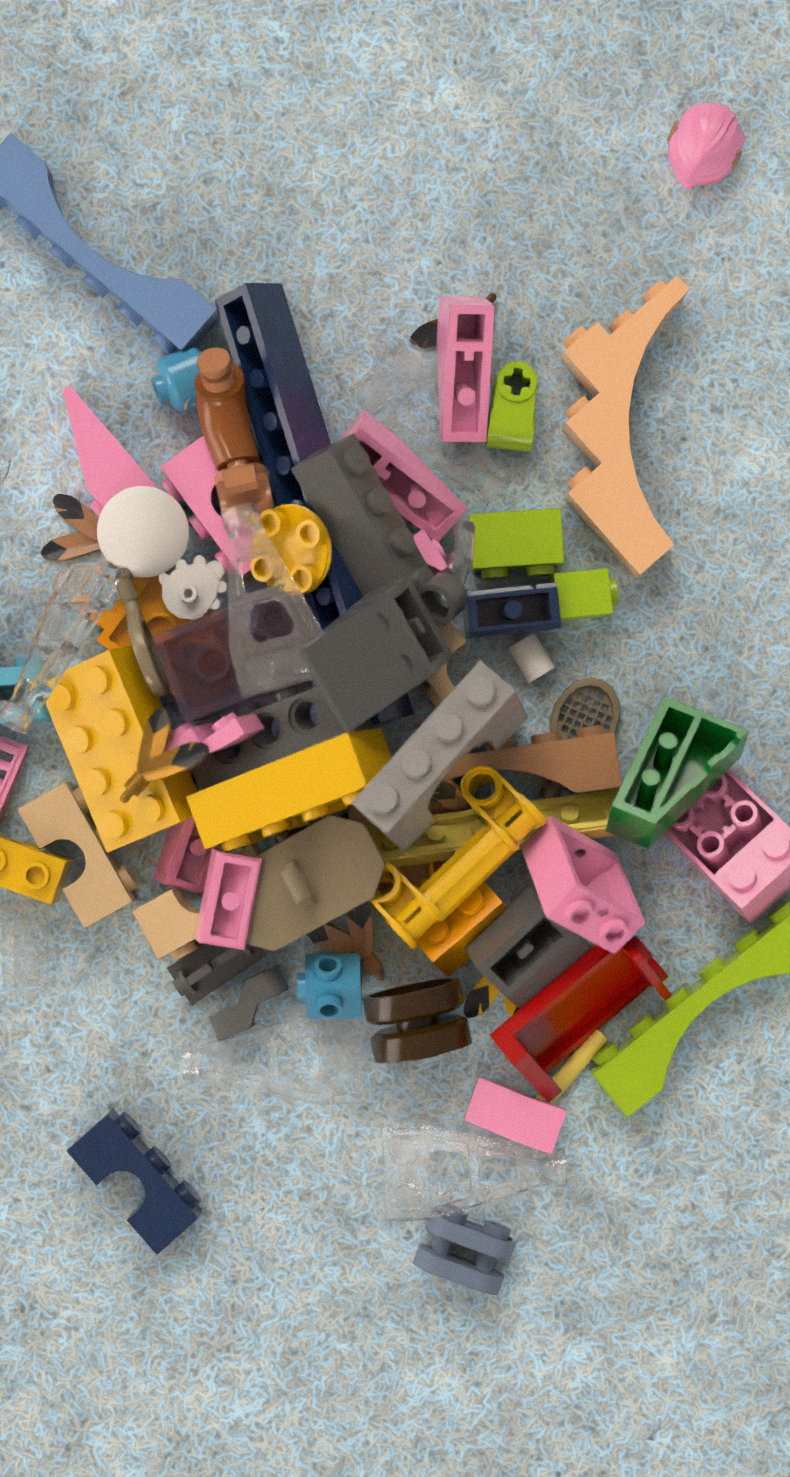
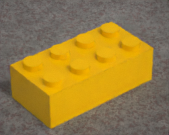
M132 645L109 649L38 683L42 697L107 853L193 818L186 796L198 791L189 770L163 780L150 782L139 797L133 795L127 803L120 801V796L127 789L124 784L137 771L138 754L146 723L158 708H163L159 697L157 698L153 695L144 679Z
M381 727L348 732L186 796L204 849L222 845L223 851L229 852L240 847L245 848L250 844L260 843L269 839L268 836L287 829L291 830L308 824L307 821L319 817L323 818L348 809L347 806L352 805V801L389 762L392 756Z

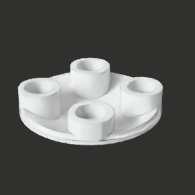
M135 486L125 488L106 503L98 519L97 538L103 555L114 568L121 569L126 567L130 570L133 577H154L168 571L181 559L188 544L189 526L184 510L171 495L155 487Z

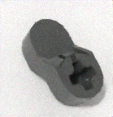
M275 965L242 980L243 988L239 1002L208 1016L218 1041L232 1037L256 1025L254 1018L258 1004L290 989L280 965Z

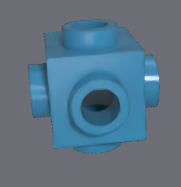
M360 953L306 954L305 973H297V1000H306L307 1019L362 1017Z

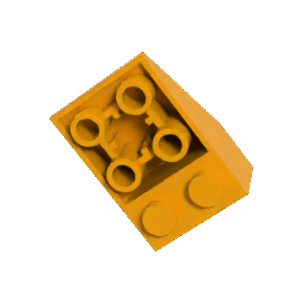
M447 860L397 867V869L417 889ZM386 878L380 881L376 895L384 896L390 893L394 888V878ZM484 881L442 923L436 921L417 940L418 946L432 963L449 978L470 960L464 948L507 907Z

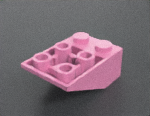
M730 769L665 832L670 840L750 925L790 889V827Z

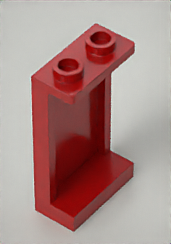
M636 935L627 941L615 954L596 944L494 1030L490 1037L513 1066L549 1103L562 1090L548 1072L648 987H653L665 1001L670 998L672 994L663 984V981L669 976L653 959L651 952Z

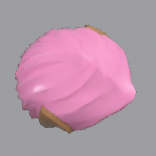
M703 102L690 106L687 112L683 113V118L680 121L674 122L667 138L669 144L668 160L676 178L684 188L689 189L697 185L719 182L735 169L742 155V145L745 141V135L738 124L736 114L731 112L730 108L721 102Z

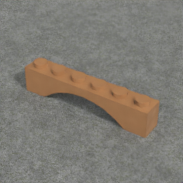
M603 725L576 729L577 738L559 740L558 732L531 736L532 744L514 747L513 739H508L498 751L489 743H486V752L469 754L468 751L444 777L454 780L463 777L469 769L475 766L485 765L490 766L496 771L508 770L534 774L557 782L576 794L618 788L622 785L614 732L604 733ZM353 804L347 806L348 818L350 820L362 822L365 826L373 825Z

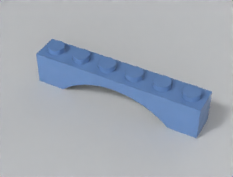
M12 133L0 144V211L7 205L18 215L14 222L34 240L39 235H42L52 244L48 251L68 269L73 264H76L87 274L82 280L102 298L109 293L121 303L116 309L130 323L137 327L143 322L155 332L151 337L152 341L168 355L175 351H183L189 346L196 347L219 321L220 317L217 308L183 279H159L133 273L109 262L92 250L72 230L66 221L56 197L52 173L45 161Z

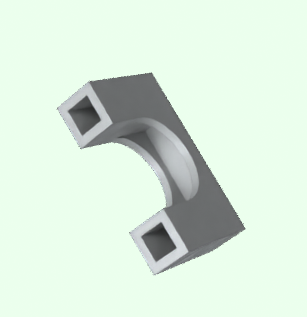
M479 661L352 801V804L406 854L435 822L436 818L428 809L429 802L438 785L452 767L468 751L483 741H487L498 751L528 718L516 690L482 661Z

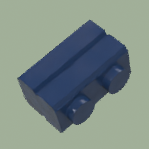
M556 582L536 584L534 586L525 585L467 591L468 601L465 609L462 611L465 639L561 628Z

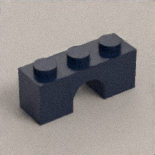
M113 1108L74 1142L67 1150V1153L96 1186L108 1175L117 1171L133 1173L141 1180L145 1190L144 1202L132 1211L127 1221L155 1254L158 1255L199 1218L202 1209L197 1204L201 1202V1198L187 1181L183 1180L179 1184L170 1174L168 1169L171 1168V1163L161 1150L156 1146L149 1150L138 1137L142 1131L135 1120L126 1112L119 1115Z

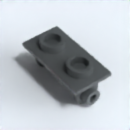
M203 943L197 950L169 966L167 970L174 978L172 983L181 996L185 995L190 1004L194 1005L267 954L263 948L245 944L244 950Z

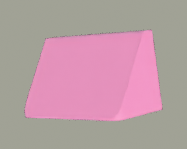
M194 818L168 829L153 879L167 886L203 895L212 848L204 849Z
M212 848L195 938L199 943L240 950L245 949L262 863L261 858L231 851L224 852L222 849Z

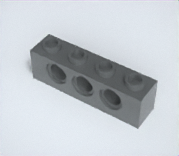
M311 680L313 688L300 693L298 687H294L273 694L274 703L261 708L259 702H254L234 709L233 712L237 717L255 713L265 729L241 742L240 753L235 750L234 746L208 753L207 757L199 765L192 768L198 789L212 787L345 734L337 718L331 712L329 704L315 680ZM313 704L318 708L320 714L317 725L313 723L310 717V709ZM221 716L202 721L195 726L211 722L214 724L221 719ZM369 718L350 732L374 729L371 719ZM274 719L280 727L278 739L274 737L271 730Z

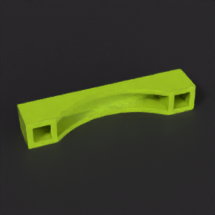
M790 900L784 901L769 913L768 917L771 922L759 932L752 928L742 934L733 943L736 951L722 961L718 956L705 964L698 971L701 979L689 989L681 985L671 992L672 996L666 1001H662L666 1007L652 1018L647 1013L636 1020L627 1029L631 1036L621 1044L616 1046L614 1042H611L592 1057L595 1065L589 1069L627 1118L663 1089L667 1068L679 1040L692 1021L711 1002L731 989L752 980L779 974H790Z

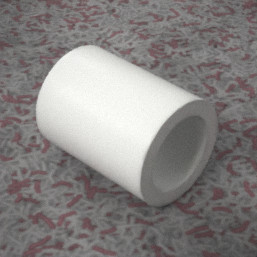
M535 633L508 648L528 684L555 668Z

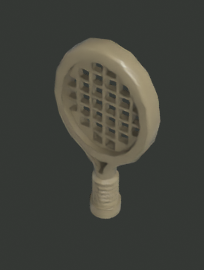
M126 567L117 569L110 576L113 584L116 586L121 604L125 606L127 627L132 647L150 691L158 698L169 693V682L163 660L153 634L137 602L139 598L132 580V573Z
M588 677L575 681L561 693L554 704L550 717V733L558 732L559 740H564L568 737L577 738V734L575 737L570 735L571 729H578L573 726L575 721L580 722L579 728H582L583 725L593 726L595 720L601 722V725L606 724L610 726L608 732L604 731V733L614 732L615 735L620 720V701L614 688L603 679ZM590 688L596 690L594 696L588 694ZM578 692L584 695L582 701L576 698ZM598 692L604 694L602 700L596 698ZM586 696L592 698L590 704L584 702ZM567 698L573 699L570 705L564 703ZM595 700L601 702L598 708L592 706ZM574 701L581 703L578 709L572 706ZM603 704L609 706L606 712L601 710ZM562 705L569 707L567 713L560 711ZM582 705L589 707L587 712L581 710ZM591 708L597 710L595 716L589 714ZM571 709L577 711L575 717L569 715ZM579 712L585 715L583 721L577 718ZM599 712L605 714L603 720L597 718ZM559 713L565 715L563 721L558 720ZM587 716L593 718L591 724L585 722ZM607 716L612 717L611 723L605 721ZM567 717L573 719L571 725L565 723ZM563 725L569 727L567 733L561 731ZM547 779L544 788H541L538 796L544 799L559 797L564 786Z

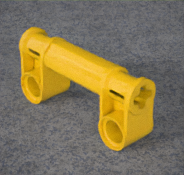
M479 765L469 769L461 781L463 796L473 811L485 822V825L426 882L416 889L395 866L385 862L386 865L380 881L386 878H394V888L384 896H376L375 894L374 898L369 901L386 918L385 921L412 950L418 946L417 940L436 921L442 923L450 913L519 849L518 843L536 825L543 826L547 822L542 813L522 793L517 792L490 766ZM490 783L496 786L494 793L487 799L480 800L475 798V792L481 785Z

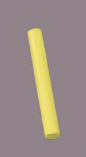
M596 1030L582 1043L553 1076L552 1079L562 1092L549 1103L554 1104L589 1064L592 1057L609 1040L599 1030ZM540 1093L535 1097L546 1101Z

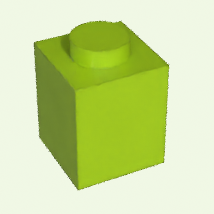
M608 568L554 573L548 578L549 583L556 582L561 622L607 617L613 613L612 606L618 605L617 582L615 578L609 579Z

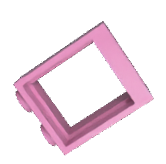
M549 816L547 822L540 826L521 846L546 918L614 954L645 924L616 852L552 816ZM579 849H583V850H584V851H583L582 853H580V854H577V853H576V851H578Z

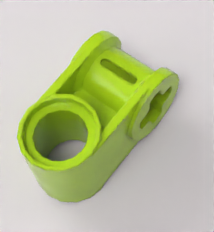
M521 361L510 362L499 371L493 385L485 447L531 452L535 429L534 408L537 376L533 368L527 363ZM512 374L519 375V382L527 386L523 387L518 395L511 394V386L504 385V382H508Z

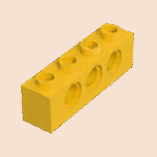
M0 834V887L48 904L59 902L74 859L43 848L39 849V847Z

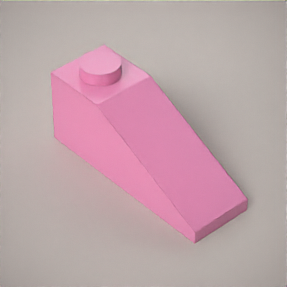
M439 296L437 362L440 440L442 442L487 441L495 305L484 297Z
M69 385L64 389L63 394L86 487L96 499L89 505L93 511L100 516L106 503L125 488L135 486L157 488L73 388Z
M362 410L338 440L352 433L355 434L361 447L367 452L370 463L381 483L391 495L392 502L398 513L420 530L424 529L429 537L439 542L467 511V507L397 435L365 410Z

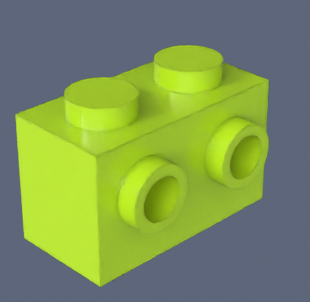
M561 508L469 514L468 529L471 573H481L482 580L509 578V571L527 570V577L551 576L554 574V568L562 567L564 564Z

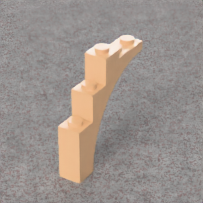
M678 275L667 285L663 280H660L651 287L642 297L646 304L637 312L632 314L627 309L618 316L608 327L612 332L610 335L598 322L589 330H586L583 325L580 326L563 342L567 349L563 352L560 359L593 396V399L589 401L584 395L565 412L569 420L565 422L562 430L596 467L595 470L591 471L588 466H585L568 481L567 485L572 490L567 493L565 500L635 579L674 546L653 516L638 484L630 450L629 409L634 378L646 346L659 325L680 304L689 291L688 286Z

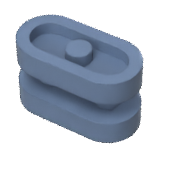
M444 1204L441 1211L431 1210L425 1229L436 1235L433 1246L419 1244L413 1264L428 1273L486 1294L498 1295L504 1275L493 1269L496 1258L511 1260L517 1243L515 1239L509 1236L511 1229L490 1220H486L484 1226L467 1220L468 1213L450 1205ZM453 1243L478 1251L479 1254L476 1262L450 1253Z

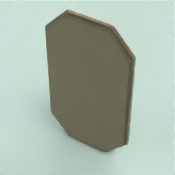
M329 815L255 856L261 858L262 863L246 944L277 951L374 898L386 864L364 823Z

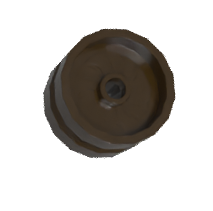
M459 978L429 980L385 989L362 997L367 1022L374 1025L396 1024L377 1031L370 1038L375 1063L421 1060L472 1044L469 1023L466 1017L461 1015L438 1016L453 1011L464 1003Z

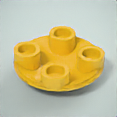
M284 504L263 511L257 519V527L253 535V559L250 564V570L257 581L265 582L272 590L282 595L301 596L310 593L323 582L331 564V540L324 523L313 511L297 504Z

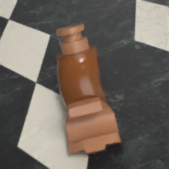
M218 347L204 350L197 358L199 373L195 378L194 385L196 390L195 403L205 442L215 467L219 471L214 479L223 519L239 518L241 522L258 519L260 513L273 509L275 506L266 466L259 463L260 459L248 412L245 378L241 369L231 363L230 355L225 349Z

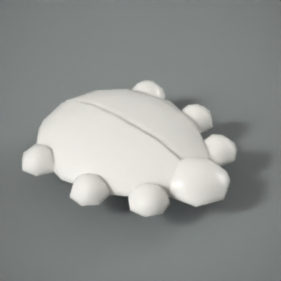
M198 555L194 558L193 564L188 565L185 560L179 559L176 562V570L172 571L170 575L166 573L159 575L158 581L162 585V599L168 611L178 618L191 619L195 624H201L204 620L203 614L208 609L216 610L220 607V601L216 598L217 593H224L227 590V583L220 580L225 573L223 564L215 560L206 564L204 556Z

